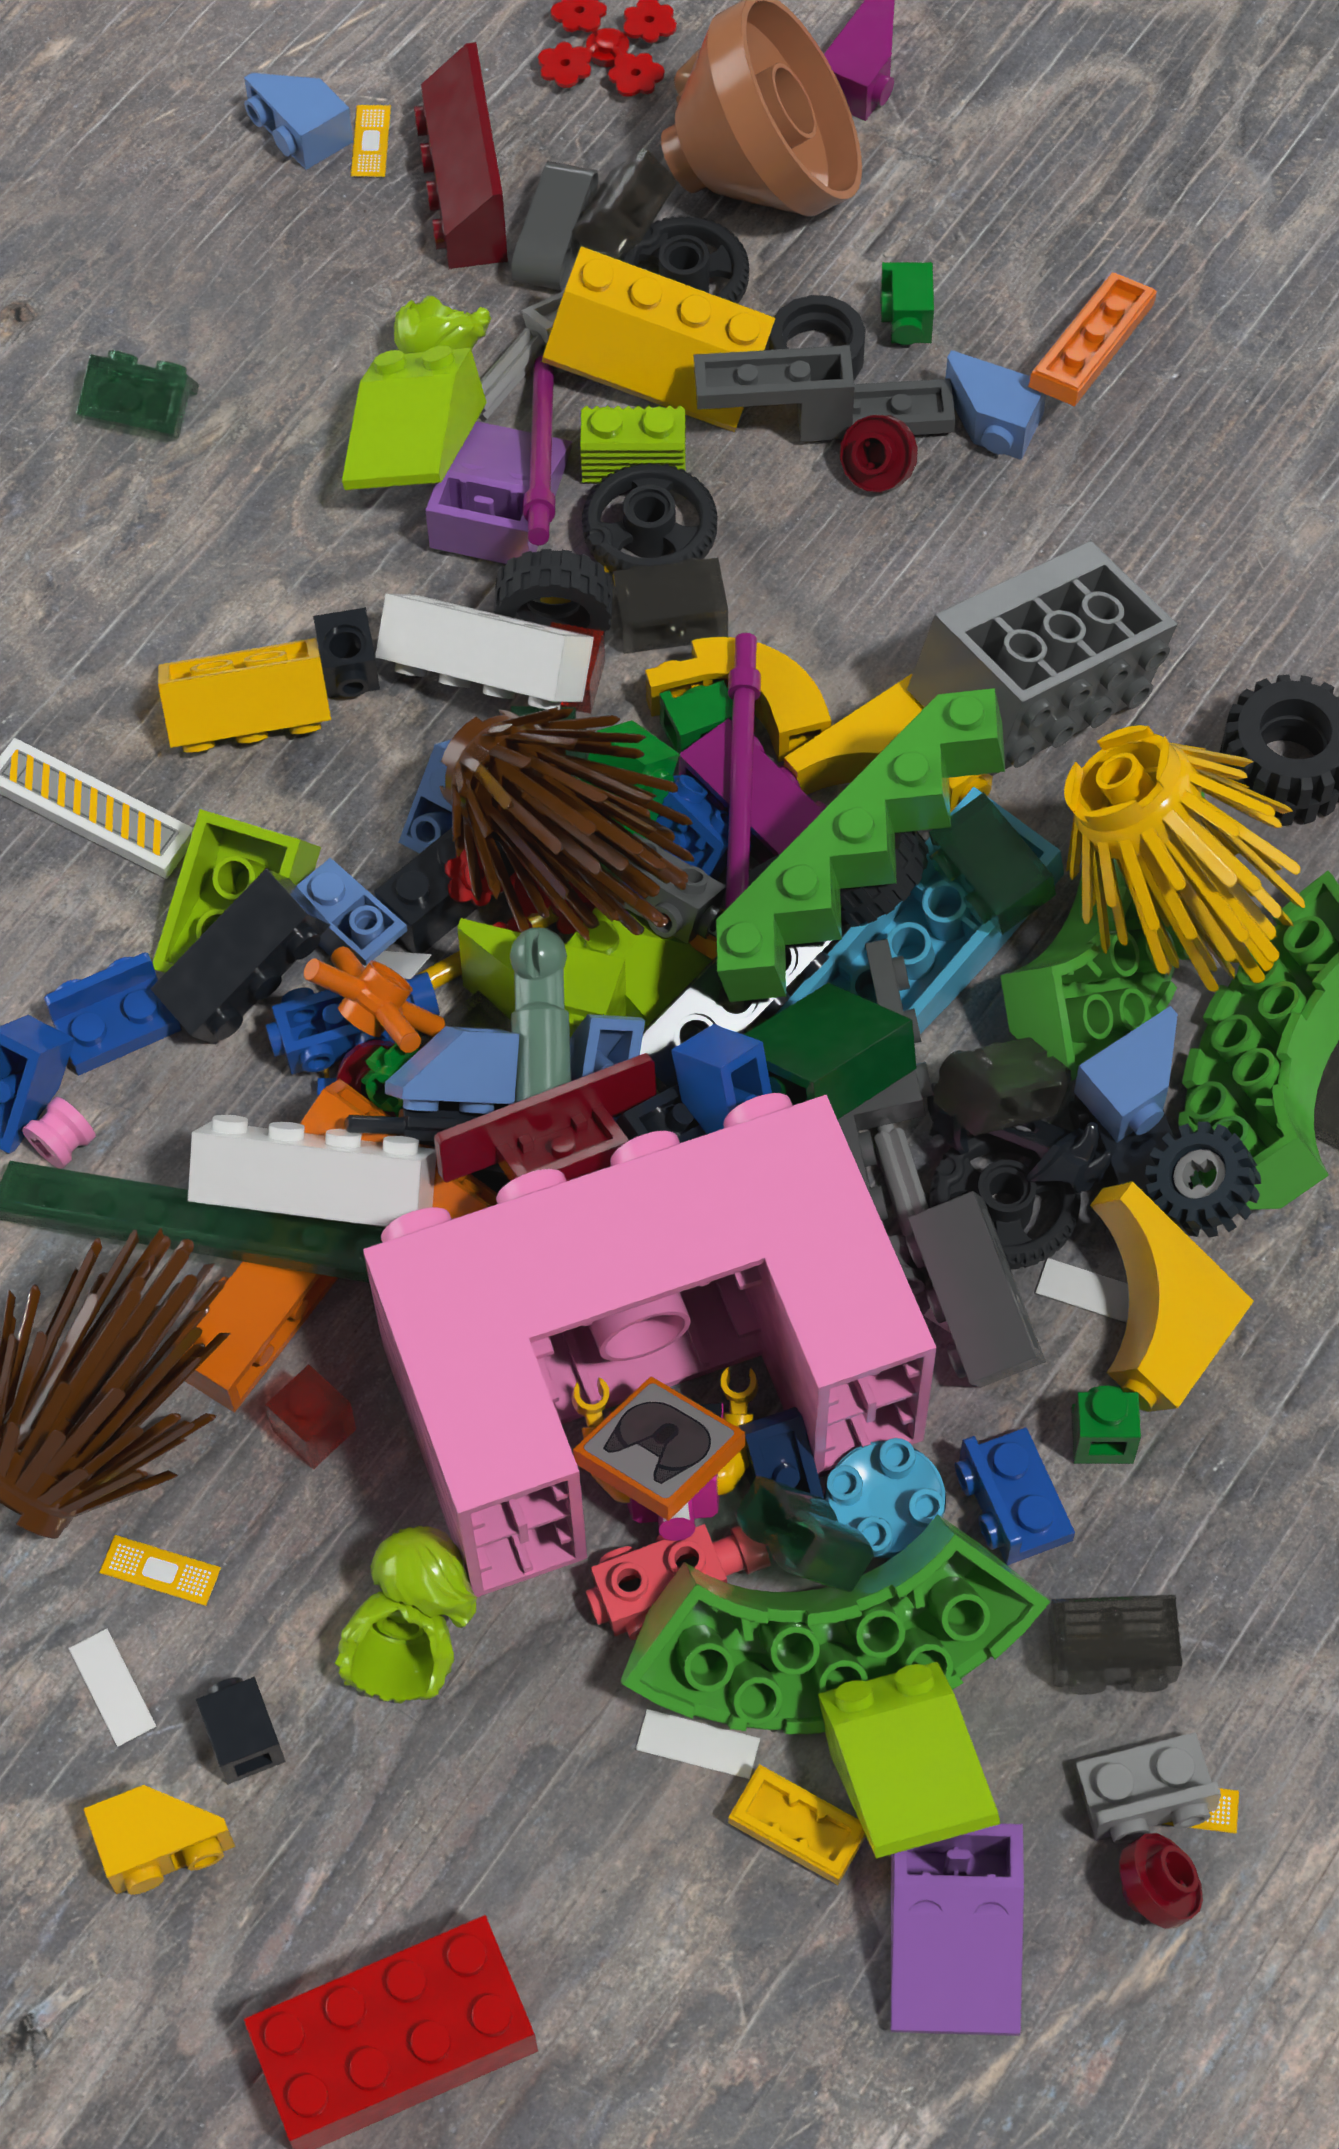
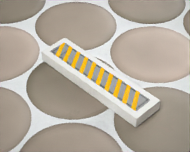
M15 737L0 755V794L165 879L170 876L186 854L193 827Z

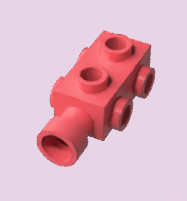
M753 1520L730 1529V1536L712 1542L707 1528L703 1524L695 1527V1532L692 1536L685 1540L670 1541L659 1535L656 1538L657 1542L634 1550L631 1546H625L608 1552L600 1558V1564L591 1567L595 1587L585 1591L597 1625L609 1621L614 1636L627 1632L631 1640H637L647 1612L679 1570L676 1563L695 1556L699 1560L698 1564L694 1567L695 1569L727 1583L726 1576L745 1570L748 1575L771 1566L765 1543L755 1521ZM635 1578L641 1580L639 1588L632 1592L623 1591L619 1587L620 1584Z

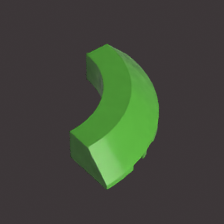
M1114 858L1113 861L1128 932L1127 945H1122L1118 940L1112 908L1108 905L1107 915L1111 945L1106 954L1101 946L1096 904L1093 906V916L1089 924L1084 923L1082 919L1081 872L1077 894L1071 911L1053 942L1040 956L1028 965L1016 971L1000 975L1009 1031L1062 1082L1075 1080L1079 1065L1165 1010L1177 989L1171 981L1175 967L1172 966L1169 976L1159 973L1156 969L1132 896ZM1162 922L1179 959L1189 960L1172 926L1165 927Z
M1329 870L1298 893L1305 901V908L1299 907L1291 901L1282 908L1294 926L1283 925L1278 918L1273 917V920L1277 923L1275 926L1277 937L1270 941L1279 951L1280 956L1274 962L1271 970L1264 971L1261 968L1265 974L1264 981L1261 983L1252 982L1242 966L1239 965L1235 979H1232L1229 986L1220 984L1218 991L1214 994L1203 1016L1204 1021L1208 1025L1200 1040L1199 1047L1190 1049L1185 1064L1182 1080L1183 1085L1187 1088L1185 1111L1179 1112L1178 1125L1182 1126L1188 1123L1191 1129L1197 1132L1198 1122H1209L1213 1130L1216 1129L1217 1124L1227 1127L1232 1135L1235 1133L1241 1139L1257 1164L1255 1167L1261 1176V1184L1254 1185L1260 1193L1258 1202H1247L1250 1210L1281 1209L1329 1176L1321 1161L1314 1131V1108L1317 1090L1329 1057L1339 1041V883ZM1211 1169L1207 1173L1201 1170L1199 1172L1197 1170L1194 1171L1195 1175L1193 1177L1190 1176L1193 1188L1198 1184L1203 1185L1206 1189L1211 1186L1216 1179V1169Z
M937 1514L916 1539L886 1563L864 1575L821 1589L800 1592H768L747 1589L720 1581L684 1562L647 1612L620 1681L622 1685L657 1705L693 1719V1716L727 1724L729 1729L746 1731L748 1727L764 1730H784L785 1734L825 1732L818 1694L837 1689L840 1685L849 1681H867L897 1673L901 1668L908 1665H926L933 1662L939 1663L951 1688L954 1689L963 1684L961 1678L990 1657L996 1660L1026 1632L1051 1601L988 1549Z

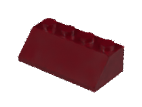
M466 43L421 84L423 105L414 106L417 135H427L428 143H420L424 174L433 173L434 180L426 181L430 212H440V219H432L436 250L446 249L449 269L508 262L503 192L477 43Z

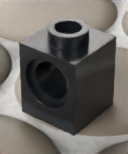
M366 607L313 616L327 698L339 696L357 697L365 692L380 690ZM346 656H354V657H351V658H348V659H342L343 657H346Z
M255 1676L244 1681L239 1677L225 1679L211 1686L207 1691L208 1695L196 1699L227 1785L286 1762Z

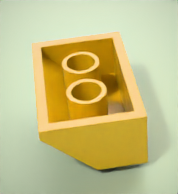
M316 638L159 664L158 687L170 748L182 746L183 752L186 753L211 749L215 747L214 740L236 737L237 743L261 741L268 738V731L289 728L291 734L310 733L321 729V722L331 720Z

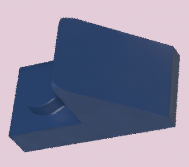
M793 1407L739 1426L741 1430L745 1431V1450L749 1461V1467L745 1472L772 1539L775 1541L830 1522L804 1420L799 1410Z

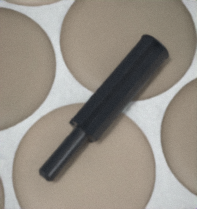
M401 1109L399 1117L348 1115L344 1126L349 1133L394 1134L396 1136L418 1139L419 1144L435 1145L434 1137L437 1133L485 1114L446 1110L416 1111Z

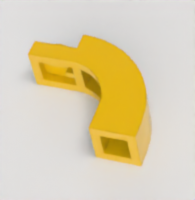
M709 637L691 640L692 659L684 661L671 660L655 668L646 669V701L651 716L660 715L659 693L670 690L673 698H676L693 687L700 685L709 686L723 680L728 688V675L734 669L735 638ZM757 642L756 669L761 673V694L755 700L754 715L767 729L777 760L781 762L784 761L785 756L830 728L832 720L824 698L809 674L787 655Z

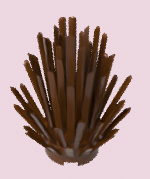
M558 707L520 717L510 711L499 710L501 715L484 721L475 717L458 730L449 742L441 759V762L447 766L445 774V787L443 785L439 787L445 800L452 806L453 841L455 840L456 853L459 857L463 850H466L472 893L477 900H480L483 889L476 847L489 889H491L494 897L498 898L501 890L500 887L502 886L520 932L522 933L529 929L528 922L495 841H498L538 914L543 918L550 916L549 910L534 880L556 908L560 909L577 932L587 941H590L587 928L594 929L600 923L564 876L611 922L613 920L620 921L634 935L642 934L644 927L619 903L625 907L624 902H626L657 927H664L668 924V918L644 899L648 896H657L660 892V886L629 863L627 858L663 883L668 884L671 882L681 890L686 889L688 874L663 858L616 821L678 858L694 862V857L689 851L673 842L675 839L673 831L650 819V812L648 810L681 825H692L691 819L680 812L653 801L652 799L657 797L656 795L634 786L641 784L676 793L678 791L677 785L672 781L567 755L565 751L636 759L644 756L641 750L613 746L611 742L639 743L646 736L630 733L595 732L596 730H577L612 726L619 722L620 718L607 715L560 720L567 718L574 709L557 710ZM571 774L574 775V776H576V777H578V778H581V779H583V780H585V781H587V782H589V783H591V784H594V785H596V786H598V787H600V788H597V787H595V786H593V785H590V784H588V783H586V782H583V781H581V780H579V779H576V778H574L573 776H571Z
M161 1227L89 1330L140 1240L137 1230H133L108 1274L103 1272L97 1277L50 1364L61 1333L102 1249L100 1238H96L87 1252L79 1271L75 1267L46 1333L39 1331L36 1334L17 1394L16 1390L41 1292L38 1285L34 1284L31 1287L17 1339L14 1336L16 1318L13 1315L16 1297L8 1289L0 1337V1503L21 1515L16 1525L37 1535L56 1539L68 1527L74 1517L177 1477V1474L167 1470L144 1479L148 1476V1472L139 1468L184 1443L187 1440L183 1438L216 1418V1415L205 1413L192 1422L184 1420L165 1432L181 1419V1414L171 1413L145 1432L139 1427L230 1335V1333H219L206 1347L204 1343L193 1345L203 1332L200 1327L196 1326L207 1315L210 1309L209 1305L225 1286V1280L212 1284L148 1362L215 1264H204L197 1276L192 1274L185 1276L180 1283L173 1287L161 1305L156 1306L188 1261L194 1249L192 1240L183 1239L141 1298V1291L171 1244V1239L163 1235Z

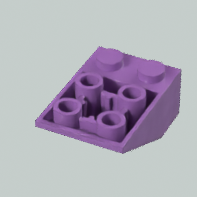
M476 421L444 479L440 483H435L425 511L430 548L507 564V561L513 557L522 556V553L537 551L538 546L533 545L528 540V521L523 515L524 496L529 490L531 432ZM552 437L551 491L556 496L573 444L572 441Z
M999 1824L891 1854V2032L1020 2036L1024 1905L1023 1824Z

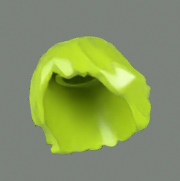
M432 295L426 296L422 302L417 304L410 300L396 312L394 342L397 348L404 354L425 352L436 346H449L451 349L471 348L472 350L477 341L486 336V330L490 324L491 317L488 309L482 307L473 314L468 312L464 314V311L452 310Z
M430 1526L407 1527L400 1529L398 1533H393L379 1544L370 1569L374 1585H378L387 1598L398 1603L402 1601L408 1606L414 1605L430 1618L446 1615L459 1628L465 1627L476 1613L477 1597L474 1595L469 1583L460 1550L446 1532Z
M380 1591L371 1595L355 1611L342 1630L338 1645L339 1655L334 1664L340 1668L338 1674L344 1680L345 1686L351 1685L356 1687V1691H365V1696L370 1698L376 1695L385 1702L393 1700L395 1703L402 1704L405 1700H428L438 1695L439 1690L444 1686L445 1677L451 1672V1666L455 1659L449 1628L443 1615L430 1618L416 1606H408L402 1601L398 1603L387 1598L384 1592Z

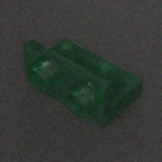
M109 350L107 357L90 354L76 412L78 416L88 420L179 439L189 394L197 395L199 384L186 374V367L162 360L157 361L156 367L138 364V357L115 350Z

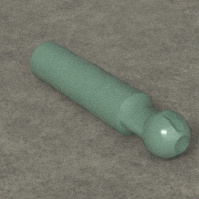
M538 927L525 930L512 943L510 952L515 984V1012L511 1013V1027L513 1033L519 1034L514 1103L571 1082L569 1012L565 1010L564 967L567 953L564 942L559 935L547 928Z

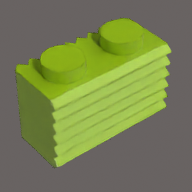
M586 405L581 409L580 451L582 482H601V479L607 477L608 474H614L615 470H620L625 466L629 468L630 465H638L639 463H643V465L660 463L662 466L669 464V466H676L677 470L683 469L686 472L685 409L681 405L676 409L670 405L667 408H663L660 405L655 408L647 406L645 409L639 405L634 409L630 406L622 409L618 405L615 408L607 405L603 408L595 406L593 409H590Z

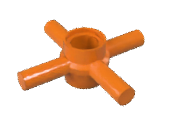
M339 947L332 953L331 962L335 967L314 958L304 968V978L345 997L338 1006L339 1012L345 1019L358 1029L374 1037H380L386 1030L398 1047L405 1053L415 1051L421 1044V1037L416 1030L433 1038L445 1027L443 1017L406 1001L413 988L402 976L386 965L371 960L365 968L348 947Z

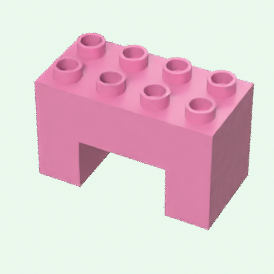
M782 1093L757 1096L740 1104L726 1116L723 1122L725 1129L680 1143L678 1136L670 1131H656L643 1134L626 1142L614 1152L610 1159L611 1167L566 1181L561 1171L555 1169L529 1172L510 1181L498 1192L496 1197L497 1205L452 1219L450 1213L443 1208L433 1207L415 1210L395 1219L387 1225L381 1234L382 1243L363 1249L383 1348L452 1541L460 1550L469 1583L476 1597L587 1559L580 1473L562 1427L564 1423L584 1417L572 1405V1393L577 1382L580 1387L581 1399L587 1404H596L601 1400L597 1380L602 1378L609 1387V1398L605 1409L622 1404L650 1376L672 1387L762 1355L783 1409L787 1410L796 1407L802 1414L818 1477L830 1474L844 1456L860 1446L865 1447L871 1445L872 1442L887 1441L893 1438L904 1439L910 1442L911 1445L924 1441L936 1345L827 1095L796 1105H792L790 1098Z

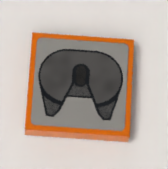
M650 1376L573 1449V1455L578 1466L669 1521L746 1446L745 1431Z

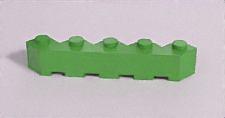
M995 688L938 694L716 919L717 972L729 1002L786 997L785 945L842 940L840 889L897 883L895 833L951 827L949 778L1005 772L1003 725Z

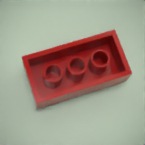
M486 1915L243 2019L293 2149H317L538 2052L535 2033Z

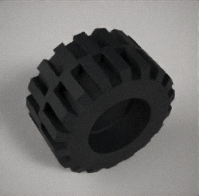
M1289 674L1277 675L1276 683L1271 684L1265 678L1256 682L1254 691L1245 689L1239 695L1237 704H1233L1229 711L1220 753L1244 757L1253 761V763L1245 767L1219 763L1240 769L1248 776L1244 779L1232 780L1249 786L1247 789L1283 803L1293 810V812L1285 814L1275 811L1274 817L1280 818L1282 825H1292L1294 818H1300L1303 824L1315 822L1317 812L1326 817L1335 811L1337 802L1339 803V696L1333 695L1335 687L1326 682L1321 686L1312 684L1313 677L1301 675L1300 681H1291ZM1274 741H1292L1309 749L1314 756L1307 759L1286 758L1271 750L1267 744Z

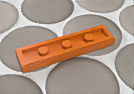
M1112 272L1031 372L1028 387L1075 407L1154 306L1157 290Z

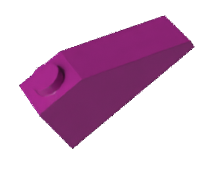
M864 0L824 53L844 93L851 115L864 121L868 119L877 105L883 106L888 101L894 87V78L890 77L895 0Z

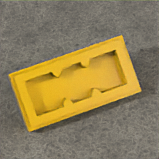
M760 1764L728 1817V1824L836 1885H839L866 1837L859 1819Z

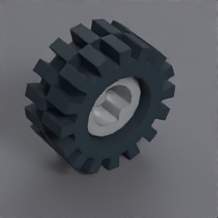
M1198 1122L1197 1132H1194L1188 1123L1179 1126L1181 1138L1175 1141L1171 1134L1167 1133L1161 1138L1167 1147L1166 1150L1163 1152L1154 1147L1150 1154L1151 1159L1156 1165H1146L1145 1176L1151 1182L1146 1184L1148 1194L1154 1200V1203L1181 1229L1183 1227L1190 1236L1198 1237L1200 1229L1205 1232L1208 1238L1218 1236L1217 1226L1222 1224L1230 1232L1237 1228L1232 1218L1239 1214L1246 1220L1252 1213L1247 1206V1202H1258L1260 1193L1254 1185L1261 1184V1176L1255 1167L1257 1164L1241 1139L1235 1133L1232 1135L1225 1126L1217 1124L1216 1129L1213 1130L1209 1122ZM1211 1169H1216V1179L1211 1186L1206 1189L1203 1185L1198 1184L1192 1190L1190 1189L1188 1183L1191 1182L1190 1176L1193 1177L1195 1175L1194 1171L1197 1170L1199 1172L1201 1170L1207 1173Z

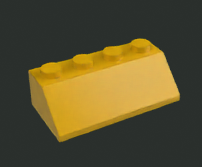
M581 246L564 290L541 362L664 407L670 405L676 409L681 405L685 409L686 415L735 432L744 407L697 409L694 355L764 350L775 317Z

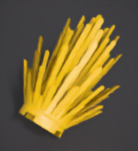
M1144 725L1118 729L1097 740L1096 742L1102 749L1093 755L1082 768L1075 762L1065 781V800L1074 813L1066 872L1069 870L1071 880L1077 876L1080 870L1082 852V919L1085 924H1089L1093 916V906L1096 904L1103 952L1106 954L1111 945L1107 905L1112 908L1119 942L1124 946L1128 943V932L1113 861L1114 858L1132 896L1152 958L1159 973L1169 976L1172 966L1179 968V957L1162 924L1163 922L1165 927L1172 926L1202 982L1209 991L1216 992L1219 987L1210 972H1216L1218 969L1208 949L1231 978L1235 979V968L1230 962H1239L1252 982H1263L1265 974L1261 968L1264 971L1271 970L1274 962L1280 956L1279 951L1270 941L1277 937L1276 929L1249 895L1251 897L1255 896L1272 916L1278 918L1283 925H1294L1280 905L1261 886L1259 878L1240 862L1235 855L1240 853L1293 904L1305 908L1304 899L1275 872L1284 867L1291 873L1298 875L1301 868L1296 861L1207 801L1201 794L1203 791L1274 828L1282 827L1280 820L1274 817L1275 811L1285 814L1293 812V810L1283 803L1247 789L1249 788L1247 785L1232 780L1247 778L1248 776L1244 771L1219 764L1245 767L1253 763L1250 759L1207 751L1205 748L1170 743L1166 736L1162 737L1154 734L1149 726Z

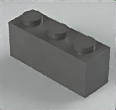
M972 1191L908 1217L913 1233L906 1236L907 1246L918 1269L926 1266L934 1288L926 1291L927 1299L937 1322L940 1324L947 1321L955 1342L947 1345V1351L957 1376L960 1379L967 1376L970 1384L981 1388L1045 1363L1044 1355L984 1198Z

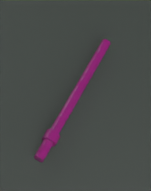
M543 355L537 357L534 361L530 484L523 502V515L528 521V540L537 546L544 545L549 540L550 522L555 517L556 499L551 491L554 366L541 362Z
M741 633L735 637L734 669L728 675V696L733 700L725 910L749 887L755 700L761 694V673L756 669L757 637L751 633Z

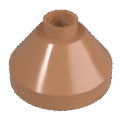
M742 0L716 14L710 23L677 105L675 124L664 129L661 134L662 151L675 179L690 193H697L707 187L717 195L804 216L818 215L853 197L859 189L862 178V158L857 131L840 84L812 35L795 14L779 0Z

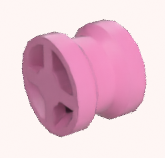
M55 1097L46 1106L47 1113L40 1120H31L22 1131L28 1142L44 1159L58 1169H63L72 1160V1152L78 1146H87L96 1135L88 1121L71 1104L60 1097Z

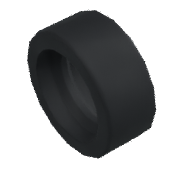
M809 295L794 299L778 310L769 335V350L789 349L787 347L788 340L802 332L810 330L830 332L839 336L847 345H850L853 378L855 381L863 368L866 331L860 314L844 301L822 295Z

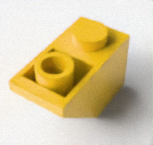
M145 1785L83 1808L107 1879L116 1894L124 1891L131 1895L147 1892L162 1884L164 1875L186 1866L192 1871L207 1868L219 1862L224 1857V1851L235 1847L224 1818Z

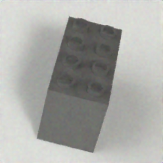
M1090 540L935 614L907 690L925 708L938 694L995 688L1003 725L1005 769L1011 766L1019 768L1030 761L1036 753L1050 746L1058 748L1065 744L1075 733L1089 726L1092 728L1101 726L1112 714L1126 707L1133 709L1141 705L1153 690L1151 682L1158 667L1166 660L1170 653L1168 645L1178 624Z

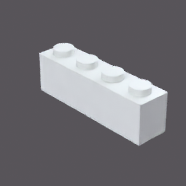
M385 594L375 657L396 662L395 672L426 677L428 670L440 673L438 682L442 684L470 688L472 681L484 684L483 694L515 699L517 692L529 695L528 705L543 709L558 707L557 710H560L561 702H583L594 637L419 595Z
M236 1115L213 1116L211 1122L192 1132L188 1189L189 1202L384 1227L407 1213L433 1207L436 1149L419 1147V1140L412 1137L387 1136L383 1138V1143L361 1140L362 1133H349L346 1129L327 1130L326 1136L304 1133L305 1126L302 1124L273 1122L269 1124V1129L248 1126L247 1118Z

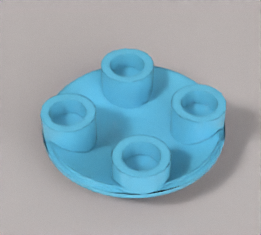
M893 1438L887 1441L872 1442L871 1445L865 1447L860 1446L844 1456L827 1478L825 1502L827 1515L833 1529L848 1546L868 1556L892 1558L916 1539L937 1514L942 1518L944 1517L946 1492L943 1480L934 1464L923 1453L915 1449L910 1442L900 1438Z

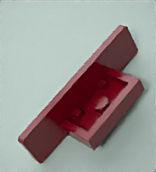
M644 1053L437 1133L434 1141L439 1175L444 1182H450L498 1163L510 1181L529 1172L542 1169L559 1170L564 1174L566 1181L611 1166L610 1159L614 1152L629 1141L613 1118L656 1096L654 1061L649 1054Z

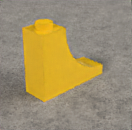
M912 674L784 757V766L794 774L801 790L806 795L833 785L851 783L924 709L907 690ZM979 774L949 778L950 813L973 787L988 796L992 789L993 776L990 774Z
M1134 1182L1106 1187L1100 1191L1090 1206L1101 1217L1118 1246L1126 1270L1129 1293L1128 1319L1121 1347L1107 1374L1122 1387L1123 1392H1139L1140 1410L1150 1412L1177 1409L1254 1300Z

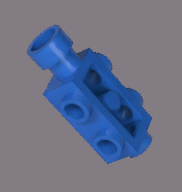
M428 972L414 975L412 979H405L413 988L406 1001L436 1015H440L436 995ZM302 987L287 992L281 999L282 1003L272 1006L275 1022L265 1024L274 1057L285 1054L291 1075L303 1071L318 1072L327 1069L334 1062L343 1060L350 1050L364 1042L371 1040L395 1042L386 1030L380 1037H374L351 1024L338 1010V1006L345 997L330 990L314 993L312 989Z

